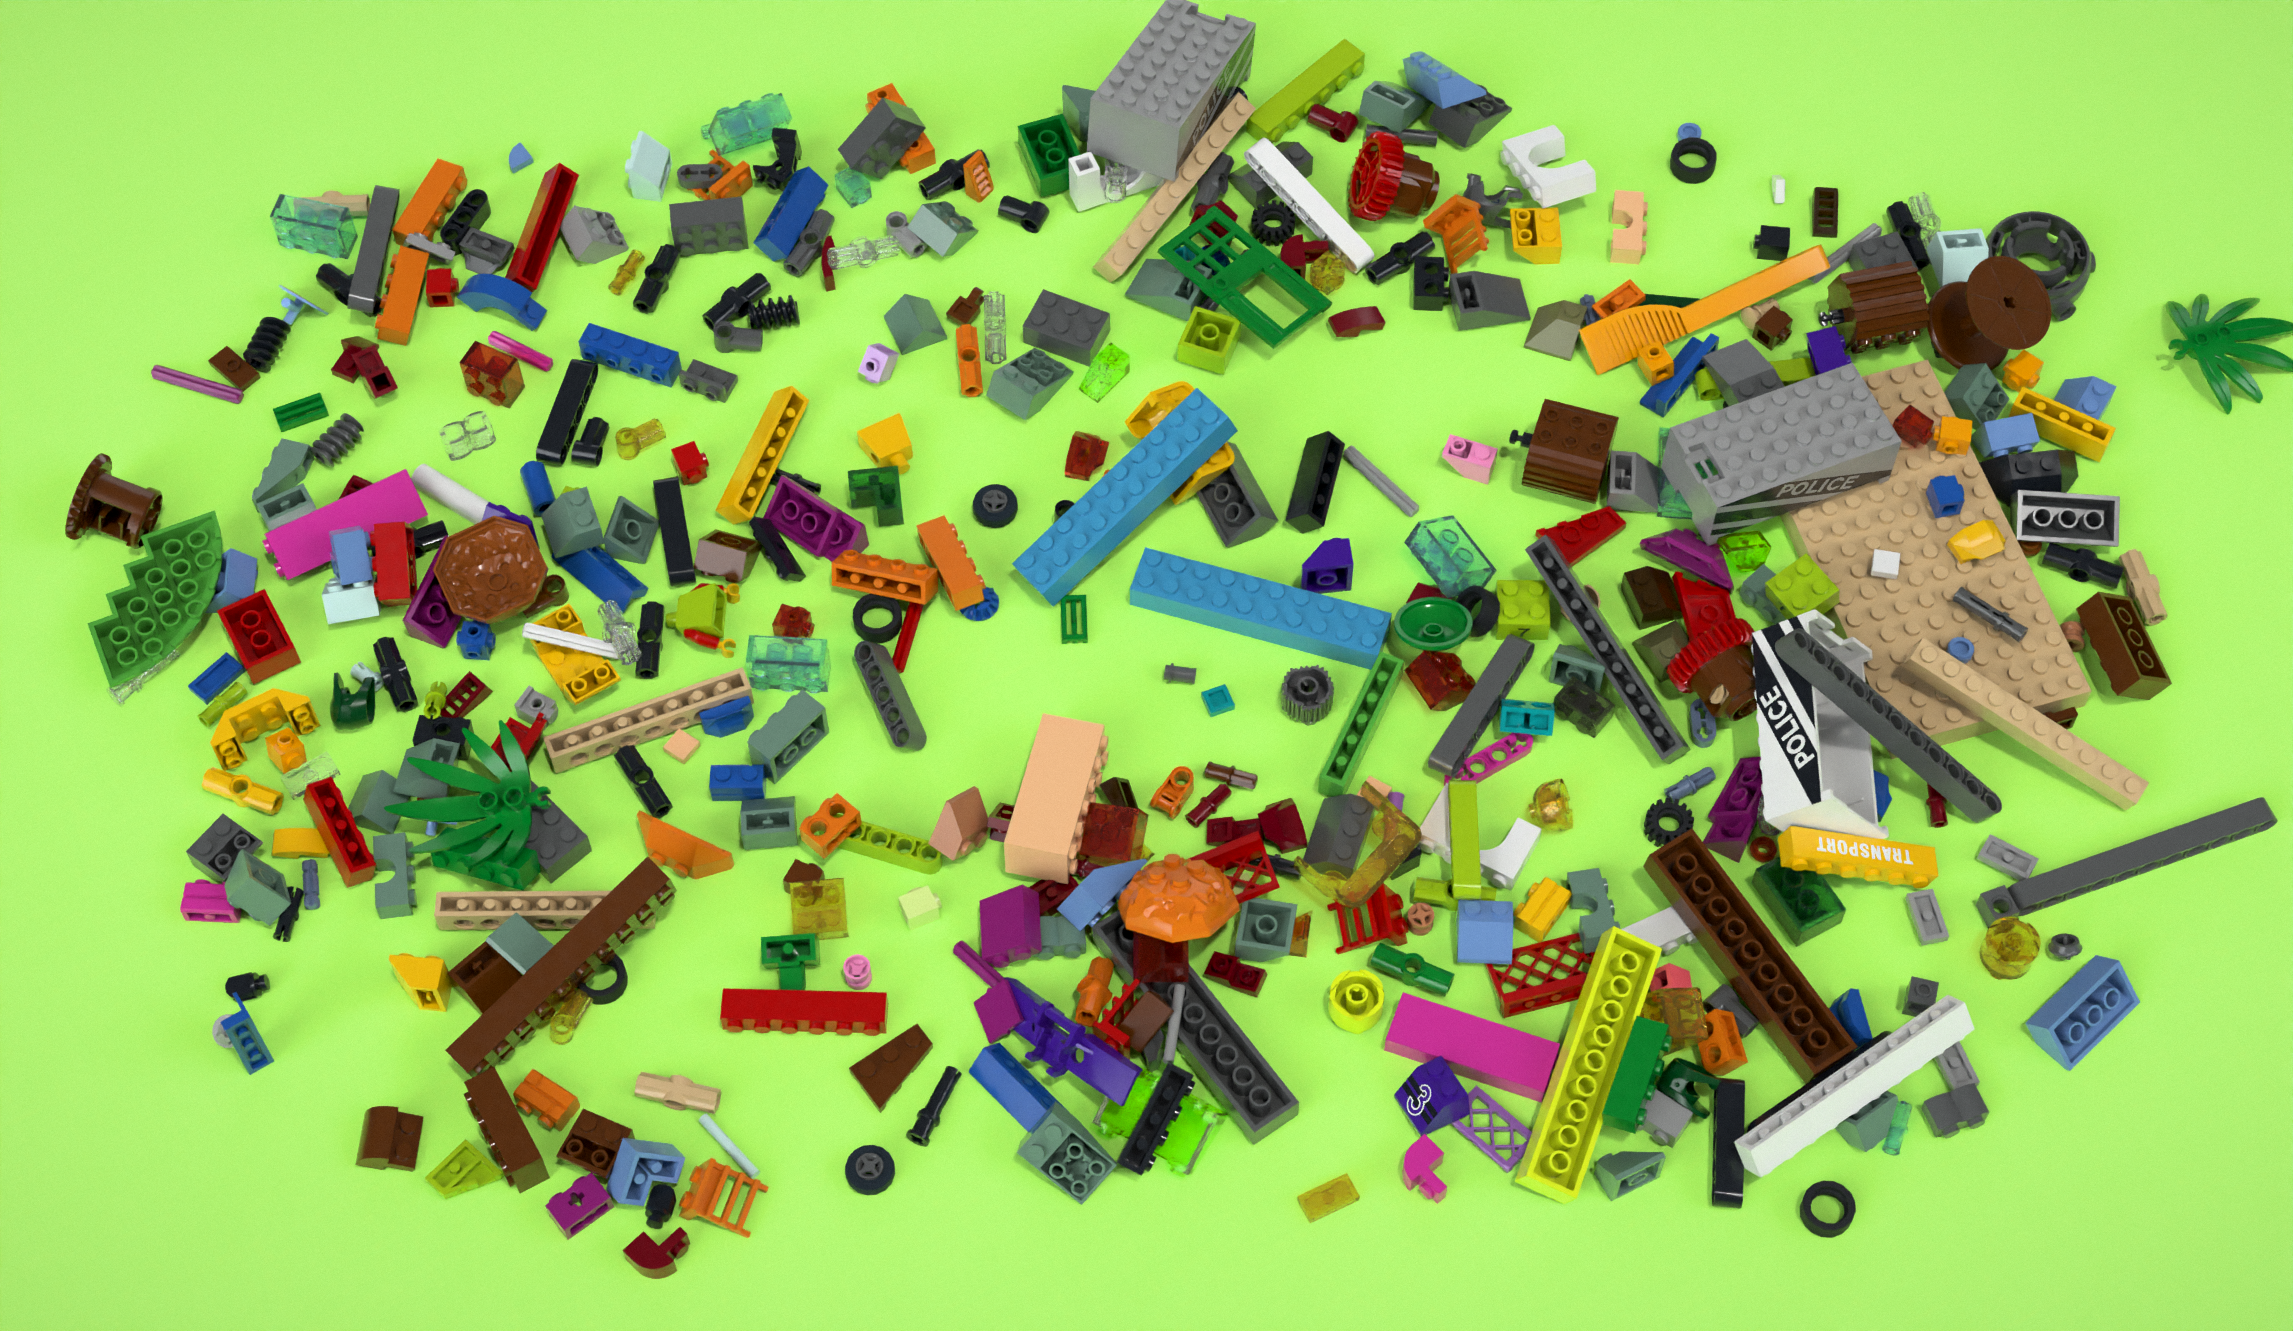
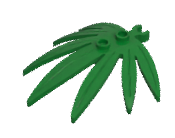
M2203 293L2199 294L2194 300L2191 318L2183 305L2174 301H2167L2166 309L2186 339L2184 341L2181 339L2172 340L2168 349L2177 348L2180 350L2175 353V360L2183 359L2186 354L2190 358L2197 360L2209 386L2227 415L2232 410V399L2224 374L2257 403H2261L2263 395L2251 374L2238 362L2226 355L2293 372V360L2285 354L2262 345L2236 343L2293 333L2292 322L2276 318L2259 317L2225 324L2252 309L2260 302V298L2252 297L2234 301L2220 309L2209 321L2205 320L2209 310V299Z
M499 720L500 736L504 753L512 772H510L504 761L487 743L470 730L462 728V732L475 754L501 780L500 784L452 765L414 757L407 758V761L415 768L438 781L462 790L480 794L479 796L442 797L385 806V811L410 819L430 822H466L486 818L485 820L461 827L409 848L408 851L411 854L432 853L459 847L483 837L500 825H502L501 828L482 845L464 866L467 869H471L493 856L508 839L502 864L504 866L509 865L521 853L531 832V807L550 808L551 803L548 800L541 801V797L545 794H551V790L548 787L542 786L531 792V777L525 755L515 736L502 720Z

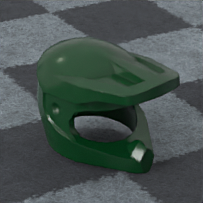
M338 672L334 673L330 715L334 726L339 731L354 730L372 724L375 716L374 677L364 678L359 690L355 694H351L350 689L344 687L340 674Z
M1674 1058L1663 1069L1655 1085L1658 1091L1692 1111L1693 1114L1707 1119L1710 1112L1698 1101L1700 1095L1695 1091L1694 1083H1707L1711 1089L1716 1090L1722 1080L1690 1061Z

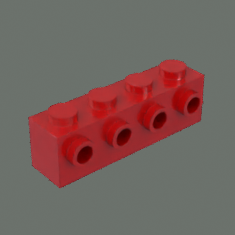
M332 776L307 784L303 801L346 887L349 888L372 880L374 870L377 867L374 856L369 852L364 836L358 830L353 814L347 808L342 792L336 786Z

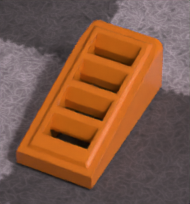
M977 151L963 166L966 195L981 203L994 190V186L983 152Z

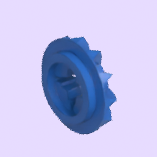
M986 587V589L982 590L984 601L980 602L977 609L975 604L960 609V612L966 618L973 621H983L991 618L999 608V597L993 587Z

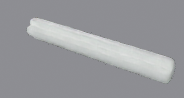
M525 623L522 629V636L528 639L617 660L621 658L623 653V646L620 644L549 627Z

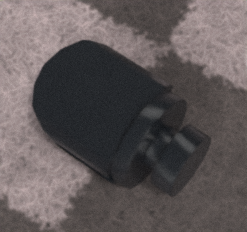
M256 972L229 977L225 984L226 993L235 1002L236 1000L232 994L234 992H237L243 1002L256 999L262 995V991L270 989V981L267 974L259 976Z
M658 1184L651 1189L645 1206V1215L648 1217L646 1224L649 1227L661 1229L663 1223L671 1218L676 1204V1195L671 1186Z

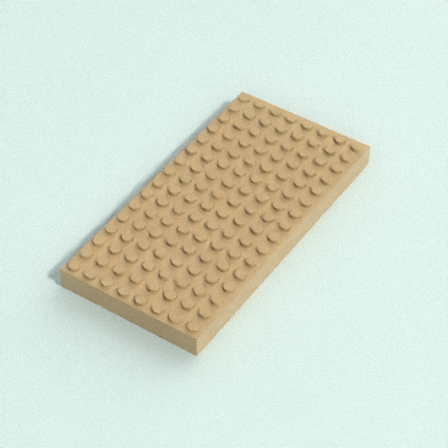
M1928 359L1862 376L1902 441L1889 481L1879 484L1878 480L1787 512L1780 515L1798 557L1800 558L1807 553L1839 589V603L1825 613L1826 617L1835 623V628L1832 631L1843 640L1854 637L1872 650L1873 659L1864 662L1865 682L1939 746L2000 730L1902 667L1913 646L1922 638H1925L1946 652L1948 644L1953 638L1963 637L1970 640L1974 646L1973 656L1965 665L2043 714L2049 711L2054 713L2071 707H2075V709L2084 707L2092 690L1971 446L1969 445L1966 455L1946 454L1936 451V441L1932 440L1934 426H1939L1942 416H1956ZM1955 475L1958 484H1961L1964 489L1965 501L1961 512L1957 515L1935 518L1926 495L1930 479H1934L1937 476L1947 477ZM1993 520L2006 540L2005 550L1983 560L1972 559L1964 564H1960L1947 546L1949 539L1960 530L1979 521ZM1874 549L1900 553L1897 579L1871 575ZM1963 587L2002 613L2004 611L2009 613L2010 618L2027 627L2028 632L2021 642H2017V640L2001 630L1996 631L1993 629V625L1954 602L1953 597L1959 588ZM1887 749L1891 759L1898 758Z

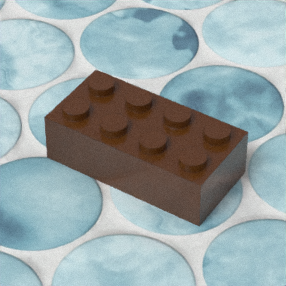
M2097 592L2076 608L2080 616V623L2086 629L2090 637V644L2096 650L2100 658V665L2107 673L2111 682V688L2117 696L2150 700L2172 684L2131 597Z
M495 1067L465 1081L464 1084L468 1092L463 1095L468 1103V1107L475 1120H477L486 1142L489 1143L491 1151L498 1165H500L509 1186L515 1185L521 1194L550 1179L542 1156Z

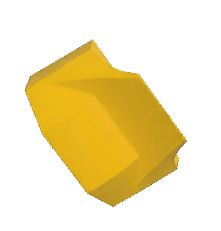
M1982 520L1960 530L1949 539L1947 546L1960 564H1964L1972 559L1983 560L2005 550L2006 540L1993 520Z

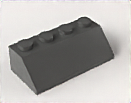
M1227 441L1235 455L1233 464L1196 494L1227 548L1261 537L1279 520L1237 445Z
M2017 490L2011 495L2010 523L2017 541L2108 547L2119 546L2120 496Z

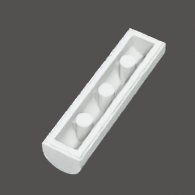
M421 464L415 469L411 480L418 491L473 524L482 521L486 505L489 501L427 464Z

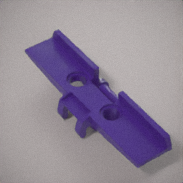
M1004 977V979L1009 981L1024 1019L1013 1030L1036 1047L1032 1052H1027L1025 1058L1031 1062L1044 1060L1052 1066L1046 1070V1073L1053 1078L1062 1076L1069 1070L1120 1106H1124L1136 1078L1143 1069L1093 1033L1085 1034V1026L1071 1021L1054 1004L1046 1001L1019 980ZM1054 1023H1056V1024H1058L1059 1026H1061L1063 1029H1065V1030H1066L1067 1032H1069L1070 1034L1066 1033L1064 1030H1062L1061 1028H1059V1027H1058L1057 1025H1055ZM1078 1048L1084 1052V1059L1081 1063L1076 1058Z

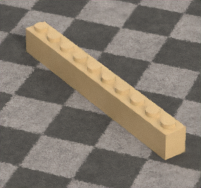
M1238 92L1228 100L1179 168V176L1175 182L1163 179L1093 265V268L1110 283L1124 273L1255 111L1256 108Z
M1922 638L1913 646L1902 664V667L2125 811L2138 803L2149 784L2148 781L1925 638Z

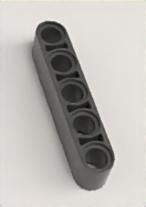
M869 641L859 642L854 650L855 660L893 743L900 748L913 751L921 750L927 741L926 732L888 649L883 645Z

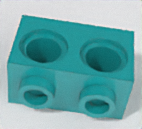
M1501 699L1500 732L1552 736L1555 714L1554 703Z

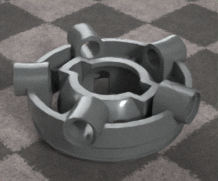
M2021 212L2001 220L1985 239L1989 248L1988 258L1997 256L2004 234L2011 232V235L2003 244L2001 256L2017 259L2018 256L2025 253H2036L2044 256L2049 261L2058 260L2061 266L2054 270H2032L2041 279L2047 290L2051 302V312L2058 321L2070 318L2076 311L2073 303L2083 293L2090 273H2094L2096 268L2095 256L2090 251L2084 236L2070 222L2046 212ZM2048 233L2058 237L2056 243L2049 241ZM2068 274H2081L2074 282L2070 280L2062 282Z

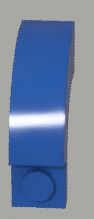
M477 274L470 277L457 296L459 300L475 312L485 307L500 309L514 317L531 331L537 329L547 312L543 306L530 297L532 292L514 281L493 274Z

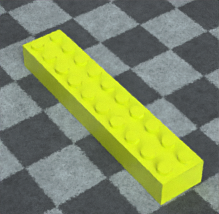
M1615 926L1601 934L1515 1182L1563 1204L1577 1199L1603 1123L1602 1112L1636 1016H1640L1662 948Z

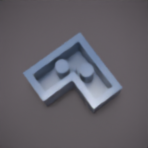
M360 526L329 531L332 547L330 558L336 580L341 585L372 580L371 572L374 571L372 568V556H369L367 552V547L371 546L368 532H364Z
M623 1138L606 1190L620 1204L644 1206L652 1180L670 1183L678 1182L685 1157L673 1144Z

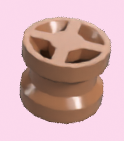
M2068 621L2059 625L2072 652L2082 650L2085 646V640L2082 638L2085 635V628L2081 623Z
M1426 903L1413 904L1407 914L1408 930L1414 935L1424 936L1433 928L1434 911Z

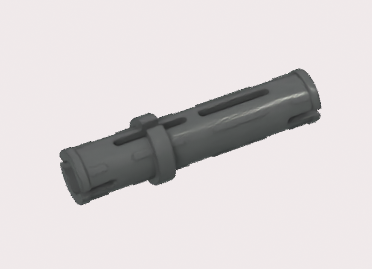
M1367 124L1365 139L1371 133L1382 131L1398 136L1402 143L1436 146L1438 131L1405 128L1398 133L1389 130L1385 126Z
M1960 587L1953 597L1954 602L1993 625V629L1996 631L2001 630L2017 640V642H2021L2028 632V628L2010 618L2009 613L2005 611L2002 613L1963 587Z

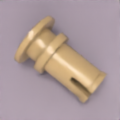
M1770 298L1760 305L1747 306L1741 310V319L1748 329L1754 330L1755 323L1773 306L1780 310L1779 303L1774 298Z

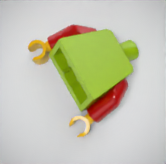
M700 583L690 592L680 595L677 611L666 614L668 627H676L687 640L713 650L719 648L725 658H732L734 652L725 648H736L735 641L728 638L722 642L719 641V638H724L727 601L732 604L738 603L740 601V595L738 594L740 588L735 583L729 584L727 588L716 583Z

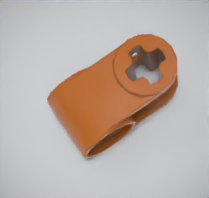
M1186 766L1174 768L1162 786L1154 793L1150 806L1160 808L1167 812L1170 818L1175 819L1194 791V774L1192 770ZM1179 780L1188 781L1184 785L1177 784L1176 782Z

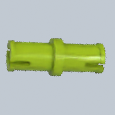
M236 681L221 696L217 695L213 699L214 702L201 714L197 715L198 719L204 726L211 727L223 715L225 710L231 708L248 693L241 683Z
M438 681L433 682L430 691L425 696L424 701L426 705L423 713L429 719L431 714H433V719L438 718L441 709L445 706L447 686L443 682H440L439 687L437 686Z

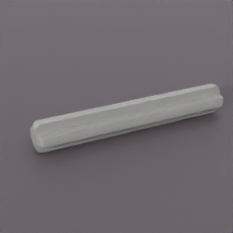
M1872 223L1827 257L1831 266L1829 269L1808 278V280H1811L1812 283H1818L1849 259L1853 244L1879 237L1882 228L1876 223Z
M1352 445L1344 450L1343 457L1405 514L1413 517L1418 513L1419 505Z

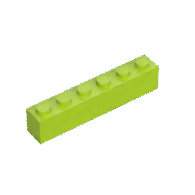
M1344 38L1256 109L1247 119L1246 132L1257 141L1266 138L1271 143L1278 142L1283 134L1289 129H1294L1305 116H1309L1314 104L1327 102L1333 93L1338 89H1343L1349 80L1363 72L1365 68V53Z

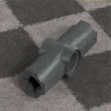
M1221 152L1210 165L1207 173L1203 174L1197 181L1198 192L1191 205L1193 212L1200 205L1216 203L1219 194L1227 192V177L1234 164L1232 156Z

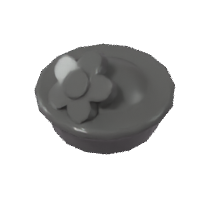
M2066 933L2053 936L2048 945L2049 951L2061 960H2070L2072 956L2080 954L2083 949L2078 937Z

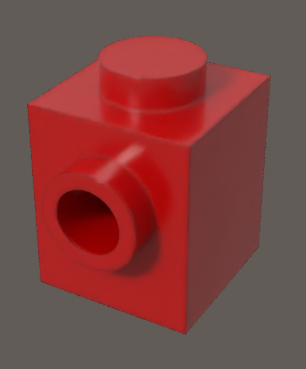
M427 269L426 296L430 308L454 307L455 293H459L458 278H454L452 269Z
M695 441L671 449L674 465L684 486L698 483L702 479L707 478L706 467H709V462L705 453L699 452Z

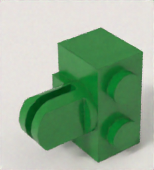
M815 933L761 937L762 965L766 969L779 970V988L781 990H805V966L820 965L819 938Z

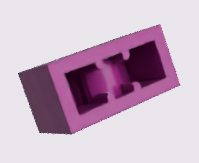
M590 1173L587 1176H581L576 1179L572 1186L563 1193L559 1192L552 1196L545 1207L551 1219L567 1240H569L613 1209L614 1204L604 1187L593 1173Z

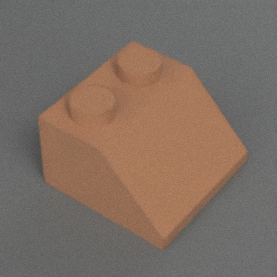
M973 786L946 801L928 843L953 861L963 855L967 856L977 847L981 848L988 838L986 834L989 828L987 827L988 816L977 787Z

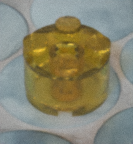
M2017 917L1999 918L1989 927L1980 945L1979 954L1981 962L1995 979L2012 980L2021 978L2031 970L2038 956L2041 945L2040 936L2030 923L2027 922L2026 924L2019 921Z

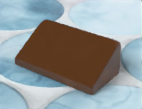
M1147 991L1117 1029L1130 1037V1046L1141 1053L1173 1014L1174 1010L1158 993Z

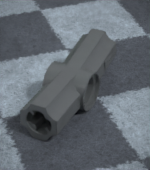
M820 209L814 212L807 229L803 230L800 234V242L784 261V268L795 277L802 276L813 260L822 256L824 242L835 221L834 216L827 210Z

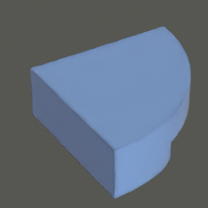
M521 142L515 145L509 154V164L514 174L534 163L533 157Z

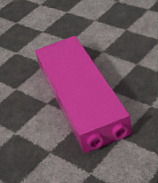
M403 469L265 533L266 539L262 540V543L268 555L274 554L277 562L273 565L279 577L285 576L286 580H289L331 560L330 552H332L329 531L360 526L364 532H368L370 538V532L374 531V524L402 521L410 524L427 516L428 513L407 470Z
M1403 992L1385 1040L1384 1051L1423 1064L1442 1056L1456 1075L1542 1103L1551 1079L1552 1070H1554L1559 1057L1560 1044Z

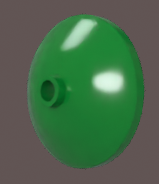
M1426 597L1413 600L1399 609L1394 620V627L1398 637L1406 644L1424 651H1444L1458 646L1469 637L1473 626L1472 616L1463 605L1441 597Z

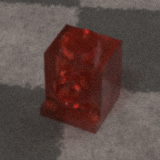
M1909 405L1894 420L1893 428L1900 438L1916 448L1920 443L1926 445L1933 436L1931 430L1934 421L1912 405Z

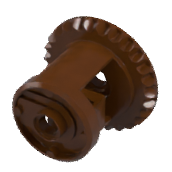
M100 453L91 461L76 488L66 519L65 535L69 539L77 540L82 535H85L89 528L127 542L126 546L139 549L144 546L141 536L151 533L156 525L162 507L163 495L160 490L155 488H143L112 476L111 470L113 467L111 466L110 456Z

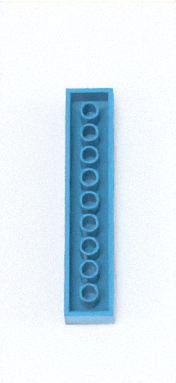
M1196 388L1024 551L1012 565L1052 606H1055L1238 431L1237 428L1220 408Z
M1147 547L1144 549L1130 587V605L1369 670L1372 669L1380 651L1383 652L1391 626L1392 613Z

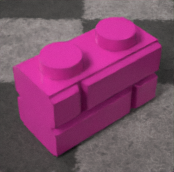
M198 879L195 883H185L180 912L185 921L240 923L242 908L237 909L227 901L224 886L226 882L213 884L207 880Z

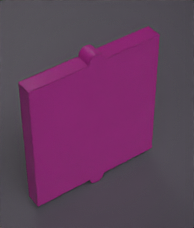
M1003 979L993 988H988L984 995L973 1002L990 1044H994L1004 1035H1010L1011 1030L1024 1021L1008 979Z

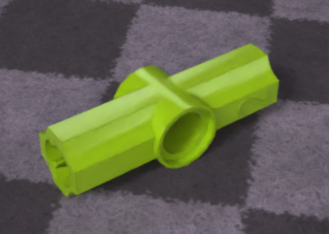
M1423 877L1416 878L1413 901L1444 905L1445 908L1451 911H1457L1458 900H1453V897L1449 894L1452 892V879L1444 881ZM1481 886L1480 900L1495 901L1497 888Z

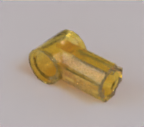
M654 418L635 428L625 427L617 431L615 440L617 453L620 458L624 460L635 459L641 449L666 438V433L658 418Z
M575 989V995L568 1002L563 1003L559 1011L552 1016L549 1037L555 1044L565 1045L573 1039L576 1028L593 1003V999L586 992ZM563 1025L566 1026L568 1030L558 1031L556 1027Z

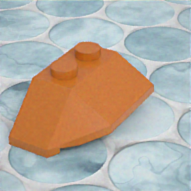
M639 810L637 813L648 856L657 866L663 867L665 865L673 869L677 875L684 878L688 876L695 880L733 868L734 861L731 852L665 823Z

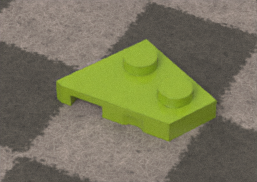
M465 1139L425 1177V1180L444 1199H448L498 1181L504 1177V1174Z

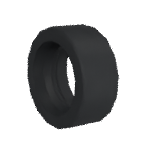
M1696 137L1682 139L1675 144L1672 150L1670 169L1676 178L1685 183L1698 184L1705 182L1712 176L1715 170L1717 153L1714 147L1704 139ZM1694 153L1706 159L1707 164L1703 167L1691 168L1684 165L1679 157L1684 154Z
M1475 585L1464 589L1455 601L1463 605L1471 614L1474 606L1482 600L1480 612L1473 620L1472 632L1469 635L1471 637H1480L1488 633L1496 623L1500 613V602L1495 594L1481 586Z
M871 593L858 600L853 609V622L857 634L863 640L873 643H884L892 640L898 635L902 627V613L898 601L894 598ZM874 608L887 609L893 615L892 621L881 628L866 626L862 620L863 615L868 610Z
M617 954L607 964H601L612 966L616 970L617 979L615 983L603 990L591 989L583 982L577 987L580 995L586 1001L595 1005H606L616 1001L623 995L627 987L628 975L623 960Z
M1823 1180L1814 1183L1806 1190L1800 1204V1218L1804 1226L1811 1233L1820 1237L1833 1238L1842 1235L1850 1227L1856 1213V1204L1851 1192L1844 1185L1835 1181ZM1819 1195H1830L1836 1198L1844 1207L1843 1218L1837 1223L1820 1221L1811 1211L1812 1201Z

